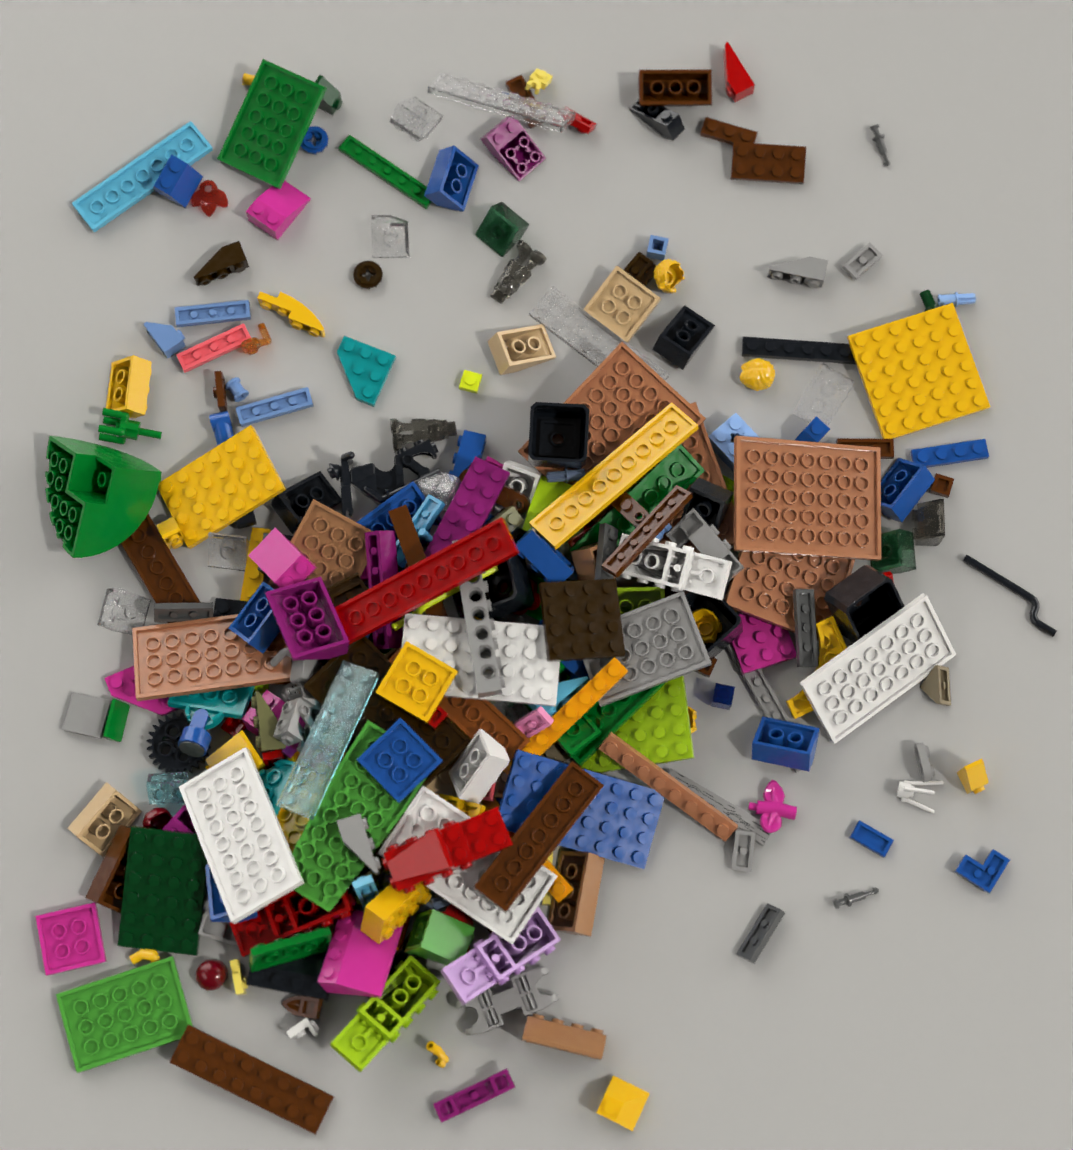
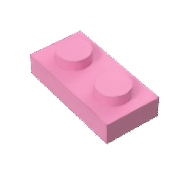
M540 706L515 721L514 725L530 738L550 726L554 720Z

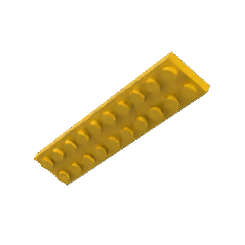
M671 402L529 522L530 527H534L536 532L555 550L558 549L699 429L698 424Z

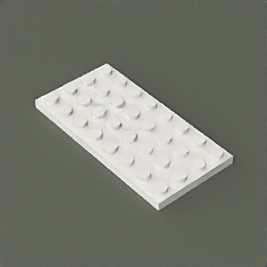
M922 593L799 684L830 741L836 744L927 677L935 665L942 666L953 658L956 653L928 596Z
M405 614L402 648L406 641L458 671L444 697L556 707L560 661L547 662L543 625L494 621L495 630H492L493 638L497 637L499 649L495 650L496 657L500 656L502 668L498 669L499 676L504 677L505 688H501V695L478 698L465 618ZM480 632L477 638L484 640L488 635L485 632ZM488 651L480 654V657L483 659H488L491 656V653ZM490 670L485 671L483 676L485 678H492L494 672Z
M243 748L179 786L232 923L235 924L304 884L248 748Z
M422 786L378 851V854L384 857L383 853L387 852L386 848L398 844V846L406 844L405 840L417 836V838L425 836V832L437 827L439 829L444 828L443 825L453 820H455V823L462 822L471 817L425 786ZM502 850L472 863V867L461 871V868L453 871L454 874L449 877L442 878L440 876L435 878L434 883L427 885L429 889L513 945L557 878V875L542 866L506 913L473 888Z

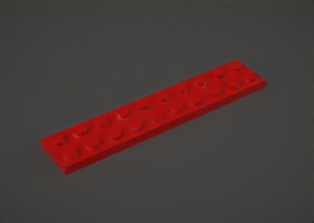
M501 517L336 606L335 610L348 637L349 645L519 554L505 519Z

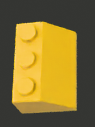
M132 355L112 362L106 402L107 409L129 413V418L145 415L147 397L150 390L149 381L152 373L151 361Z

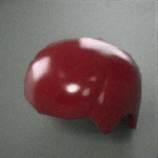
M153 808L146 813L142 824L143 827L163 829L173 817L166 808Z
M217 959L204 961L196 970V982L200 988L206 991L219 989L228 978L227 967L222 961Z

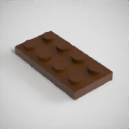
M733 142L731 180L804 184L806 147Z

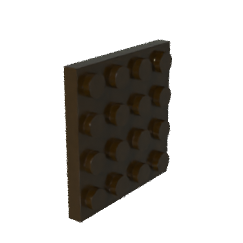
M616 579L540 582L538 584L547 662L626 656Z

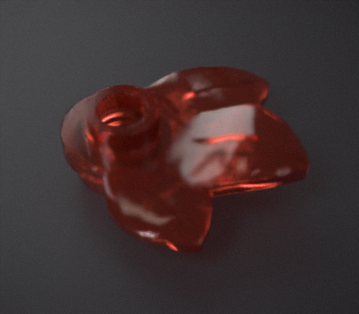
M205 180L200 184L199 190L193 193L191 204L192 207L201 206L202 211L208 217H211L217 206L228 207V199L225 192L219 190L215 182ZM207 186L212 187V190L210 192L205 191V188Z

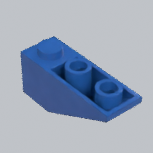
M464 430L463 436L459 435L457 442L459 450L458 453H454L452 464H455L454 469L449 471L447 481H450V488H454L460 482V474L462 471L470 468L475 456L482 459L486 445V435Z

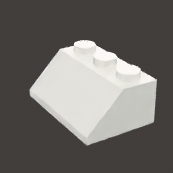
M482 729L478 730L449 771L458 798L477 804L486 796L491 786L497 781L499 775L510 762L505 748Z

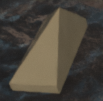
M935 665L919 688L937 704L951 706L949 668Z

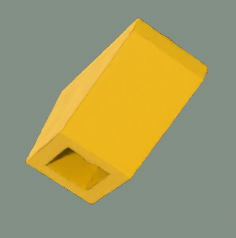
M174 517L156 525L169 549H177L185 542L184 536Z

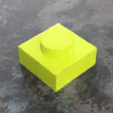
M464 370L459 389L477 394L482 374Z

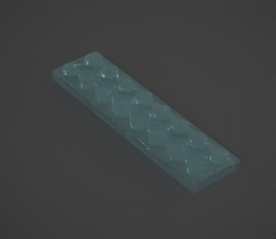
M343 660L276 806L310 820L314 819L380 676L378 672Z

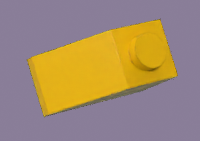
M982 758L964 766L957 772L967 794L982 792L985 790L984 786L989 783Z

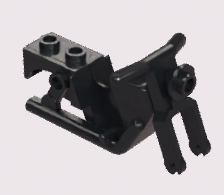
M420 439L413 443L414 447L410 449L404 447L396 451L394 467L387 472L379 470L373 463L356 466L349 470V465L353 463V458L355 457L352 451L341 455L340 466L339 464L329 463L330 468L327 471L331 479L335 478L338 481L340 478L341 514L346 516V511H348L349 518L353 515L351 485L374 503L380 505L409 484L404 485L403 468L409 469L418 475V478L413 480L418 488L439 479L442 475L439 468L430 472L429 468L422 466L413 458L418 455H427L433 460L436 459V453L439 451L435 443H431L429 439L426 441Z

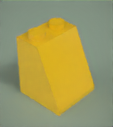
M243 730L205 759L208 764L205 768L208 770L246 747L250 750L258 772L262 769L267 770L265 763Z

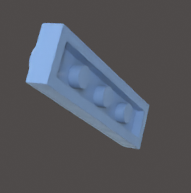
M249 300L175 307L176 326L187 327L251 320Z
M306 387L236 407V412L240 425L243 427L313 407V402L309 389Z

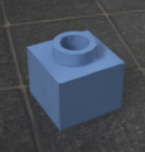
M651 235L646 257L663 261L669 238Z

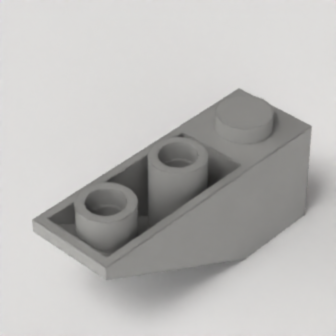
M806 257L771 266L768 277L774 280H787L793 284H806L811 288H822L828 260Z
M357 814L338 820L337 825L343 843L375 875H378V869L381 868L378 856L374 857L372 849H375L372 837L368 838L365 831L369 829L366 817L361 818V815Z

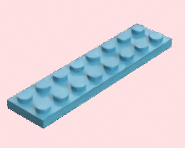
M190 121L72 202V205L95 233L154 192L153 186L171 154L191 166L213 151V148L192 121Z

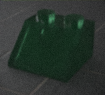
M500 202L491 206L475 235L501 257H504L522 238L529 223L506 204Z
M897 529L882 533L881 560H870L871 567L881 573L891 571L892 574L916 570L913 532Z

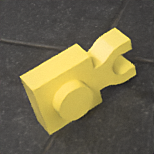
M536 69L529 77L525 89L533 88L535 89L534 94L538 95L540 88L545 90L551 83L553 76L544 70Z
M231 960L230 966L236 995L246 994V989L249 988L246 985L247 977H243L240 960Z

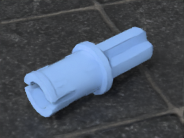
M955 292L954 294L938 295L939 306L953 303L955 307H958V305L974 304L976 302L974 293L958 294Z

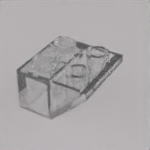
M440 472L418 481L416 485L425 497L430 494L444 502L446 505L443 509L447 511L462 482L456 476Z

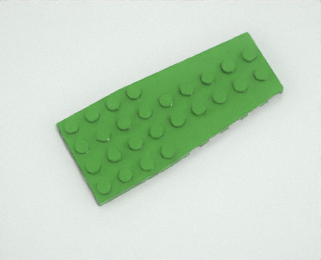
M369 720L335 770L321 800L317 804L313 815L305 826V830L292 852L304 884L295 888L294 891L327 912L333 909L365 866L343 843L337 821L360 814L361 818L366 817L369 829L365 831L368 838L372 837L375 849H372L374 854L401 819L426 780L425 778L403 801L398 803L357 762V759L386 732Z

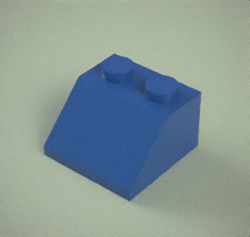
M171 154L154 184L153 190L186 208L203 176L189 164Z

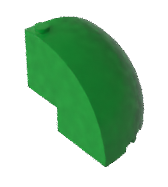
M49 436L46 459H49V471H45L49 488H46L47 503H51L52 511L49 513L52 526L56 528L57 538L62 539L64 543L62 547L72 558H84L104 553L118 546L135 532L149 513L155 500L159 483L161 482L162 471L135 456L116 449L77 439Z

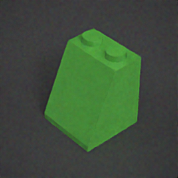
M434 909L416 915L404 952L449 965L467 953L468 947L474 939L473 932L475 928Z

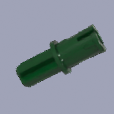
M924 290L920 293L926 308L924 311L939 307L935 303L930 290Z

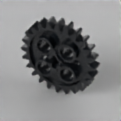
M174 712L171 719L168 715H165L166 721L164 722L159 719V727L153 725L156 731L149 732L153 738L147 740L149 744H152V746L147 747V750L153 752L149 755V758H156L153 764L155 766L160 764L158 768L160 771L166 768V774L173 770L174 776H177L178 771L183 776H185V770L193 773L192 767L200 769L198 762L205 763L202 758L203 756H189L187 760L181 761L180 755L183 752L172 742L163 740L166 737L177 743L179 742L183 729L190 726L187 717L185 718V714L181 712L180 717H177ZM178 728V733L175 736L169 735L170 729ZM168 745L171 747L168 754H162L164 746Z

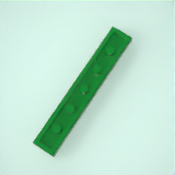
M350 134L339 146L340 152L423 208L427 209L432 201L424 196L427 186Z

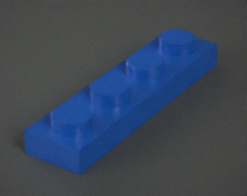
M985 439L914 449L910 452L912 462L923 464L927 468L988 459L989 457Z

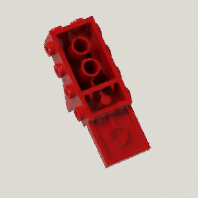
M498 807L462 822L455 823V820L447 822L443 825L444 828L439 829L437 827L425 832V836L417 838V836L405 840L406 844L402 846L395 844L386 848L387 852L383 853L385 858L382 859L386 871L390 870L392 878H389L393 889H397L400 893L404 892V894L411 893L416 890V886L421 884L423 886L430 885L435 882V878L440 876L442 878L449 877L454 874L453 871L461 868V871L472 867V863L512 846V840Z
M347 889L333 909L327 912L292 890L257 911L258 917L240 923H229L241 956L246 957L250 955V949L257 944L266 945L279 938L287 939L297 933H309L320 925L324 928L333 924L332 920L339 917L340 920L352 916L351 912L356 910L354 905L357 903L354 895L350 894Z

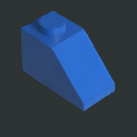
M816 416L795 441L819 442L828 433L830 428Z

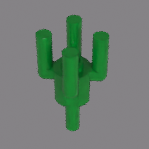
M103 408V424L116 427L99 424L98 432H101L99 440L123 445L126 442V438L137 440L139 435L161 439L162 432L140 428L141 422L129 420V413Z

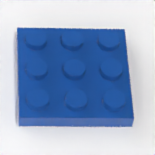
M399 718L357 759V762L400 803L443 760Z

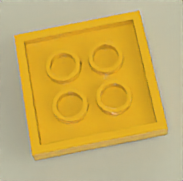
M406 641L376 690V694L428 724L458 671Z

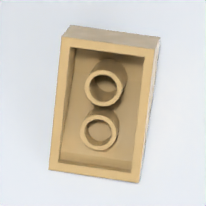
M544 324L496 332L487 341L500 375L515 373L556 358Z

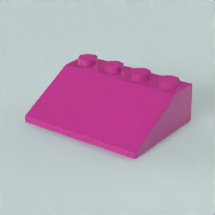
M355 910L351 912L352 916L343 920H340V917L338 918L317 982L327 993L381 998L403 926L401 928L397 927L388 940L384 939L378 944L360 930L364 911Z

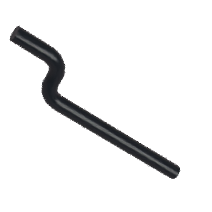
M966 554L963 559L964 562L1031 602L1030 620L1032 624L1052 637L1055 635L1057 630L1038 619L1037 614L1040 606L1038 599L1033 594Z

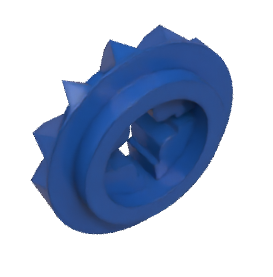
M317 126L309 127L301 148L307 153H314L315 155L318 152H323L329 140L326 131ZM313 135L315 136L316 140H319L316 141L315 146L312 144V142H309L312 141Z

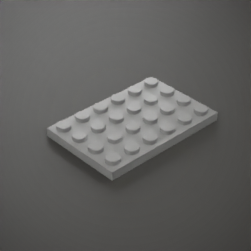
M684 591L621 615L626 656L616 659L629 672L598 701L600 707L712 665ZM613 658L583 660L590 680Z

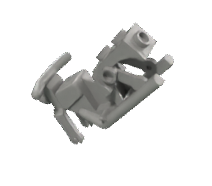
M287 647L280 650L270 661L271 666L278 665L285 656L291 658ZM332 658L293 660L290 681L301 686L303 695L301 698L284 703L273 737L287 746L299 742L297 747L299 752L307 750L310 741L308 739L311 735H314L311 744L316 747L320 746L330 717V713L303 685L327 663L326 660H331ZM318 715H320V718H319V721H318V724H317V723H316V720H317ZM299 717H302L305 722L304 728L298 722Z

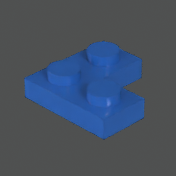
M994 849L990 851L983 865L968 855H964L954 872L989 894L1010 859Z

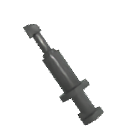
M879 124L870 127L875 135L873 142L876 141L879 152L884 157V166H889L890 162L886 155L887 149L883 141L885 136L884 134L880 135Z
M875 887L872 891L866 893L862 891L852 895L844 894L843 899L833 900L834 907L838 909L839 906L844 904L850 907L852 903L866 899L868 895L877 894L879 889Z

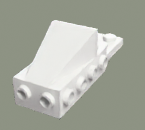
M622 533L621 538H620L619 545H620L629 535ZM654 538L620 575V577L630 580L632 576L637 577V582L645 584L652 581L655 582L654 586L664 589L666 585L671 586V591L678 593L686 590L722 600L732 562L693 552V547L683 545L682 549L677 548V543L665 541V544L659 543L660 539Z

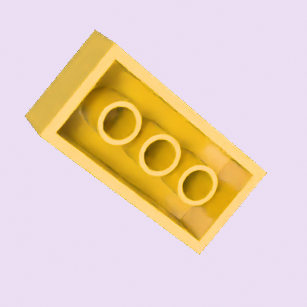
M390 883L365 906L360 930L378 944L384 939L388 940L397 927L401 928L410 915H415L423 903L427 904L432 897L431 889L421 884L415 887V891L404 894V892H398L397 889L394 890Z

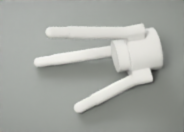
M899 781L897 797H901L902 802H908L925 811L934 813L933 809L909 799V797L913 798L914 792L934 794L935 792L915 788L912 785H942L944 782Z

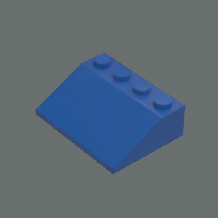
M412 481L358 520L357 523L372 531L395 530L388 511L407 505L411 518H413L426 497L415 482ZM440 516L437 517L433 525L439 526L442 520ZM422 539L421 545L423 546L427 542Z

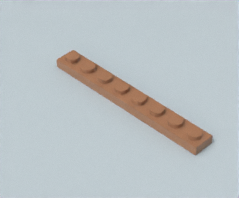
M610 732L599 746L602 752L655 789L659 794L726 842L737 829L738 824L614 733Z

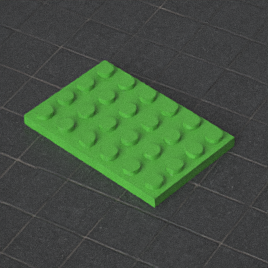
M174 956L56 994L77 1073L181 1040L187 1026L194 1027Z

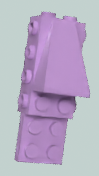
M539 907L536 908L513 945L492 932L488 935L490 938L485 941L483 938L473 944L474 949L440 970L462 1005L496 984L503 985L510 980L509 976L514 973L517 976L523 972L526 964L529 963L532 966L541 959L539 956L543 953L547 956L556 950L554 946L561 939Z

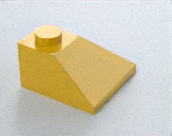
M613 1075L596 1113L633 1131L650 1093Z

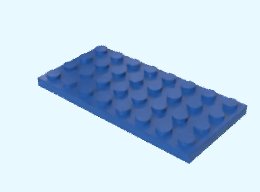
M516 749L499 806V811L507 831L514 833L518 831L569 764ZM583 769L604 786L559 845L581 852H590L602 858L645 869L665 797L655 789Z

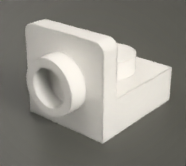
M305 1018L286 1033L290 1039L296 1037L298 1040L307 1034L306 1029L308 1028L313 1036L317 1037L319 1035L317 1030L320 1028L314 1019L310 1021L308 1018Z

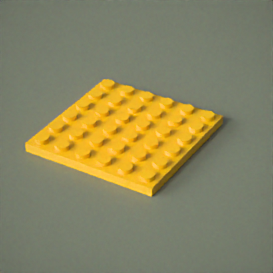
M953 303L847 336L883 439H895L990 408Z

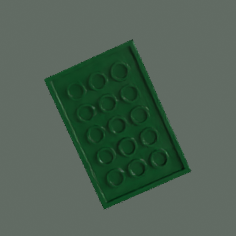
M138 826L131 827L117 946L198 955L200 942L198 932L202 923L207 881L205 865L208 862L196 833Z

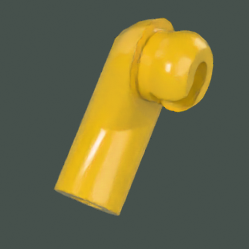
M140 949L129 956L134 965L143 959L150 960V963L160 960L158 952L154 949Z
M429 1041L426 1044V1049L438 1057L435 1064L444 1068L449 1061V1057L441 1046L433 1041Z

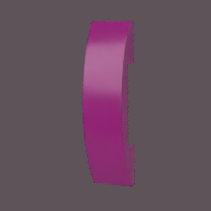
M506 1068L433 1103L442 1123L515 1088V1085Z

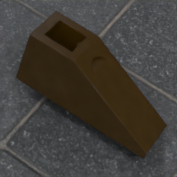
M240 241L223 246L194 276L197 286L208 285L213 280L224 279L229 274L242 272L249 267Z

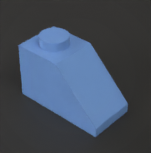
M144 323L146 331L167 359L186 347L183 341L185 339L184 335L180 330L176 331L172 325Z

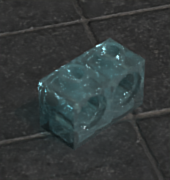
M188 771L148 774L146 786L149 805L185 803L179 786L189 781Z

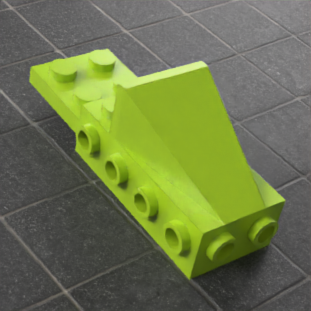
M411 955L405 962L403 960L400 961L395 967L396 972L393 975H388L381 998L369 997L371 999L367 1003L363 1002L356 1010L358 1014L329 1045L360 1073L389 1042L394 1043L401 1035L399 1032L402 1027L407 1029L413 1022L411 1017L415 1013L419 1015L426 1007L424 1003L428 999L432 1001L439 992L436 989L441 981Z

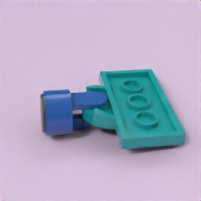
M255 686L169 697L168 706L184 709L190 726L185 727L178 742L180 750L192 757L204 756L212 739L206 730L216 727L224 717L241 719L246 714Z

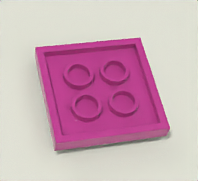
M744 613L739 615L743 623V632L731 642L742 674L796 658V650L788 630Z
M95 902L36 916L46 976L107 962Z

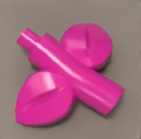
M771 780L767 784L763 793L764 801L758 800L757 803L749 802L748 810L756 811V814L761 815L760 825L767 833L777 832L781 828V817L795 820L797 807L783 803L785 799L784 791L775 780Z

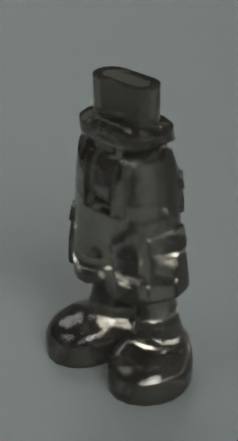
M519 240L516 244L519 252L516 260L511 259L504 267L503 273L490 295L501 304L506 298L509 299L510 295L517 292L521 285L526 283L532 276L531 270L544 264L547 260L540 251H532V248L522 240ZM530 257L528 263L525 266H521Z
M395 418L390 419L394 453L402 449L403 445L411 442L414 443L420 439H424V441L429 439L430 442L444 440L445 437L449 439V436H457L455 421L447 422L446 419L442 421L421 418L412 419L411 423H403ZM404 431H412L413 434H399V433H400V432H404Z

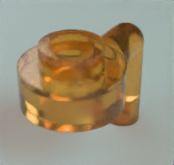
M265 323L258 325L262 339L258 340V338L254 337L241 343L243 353L252 355L257 353L260 347L271 344L272 340Z

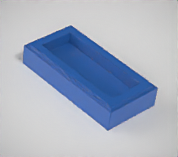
M860 820L849 837L883 858L894 841Z

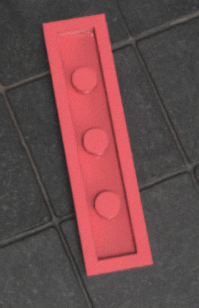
M243 323L178 353L176 356L186 373L252 342V338Z

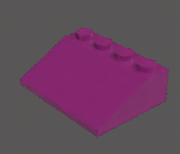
M321 576L265 592L292 660L330 659L347 654L349 640Z

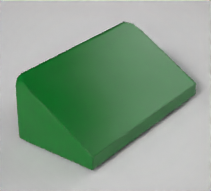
M113 699L111 702L103 736L107 740L121 742L130 705L117 699Z

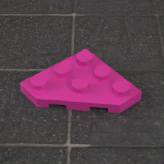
M134 666L104 678L110 694L114 698L161 716L179 710L178 708L168 706L169 697L137 701Z

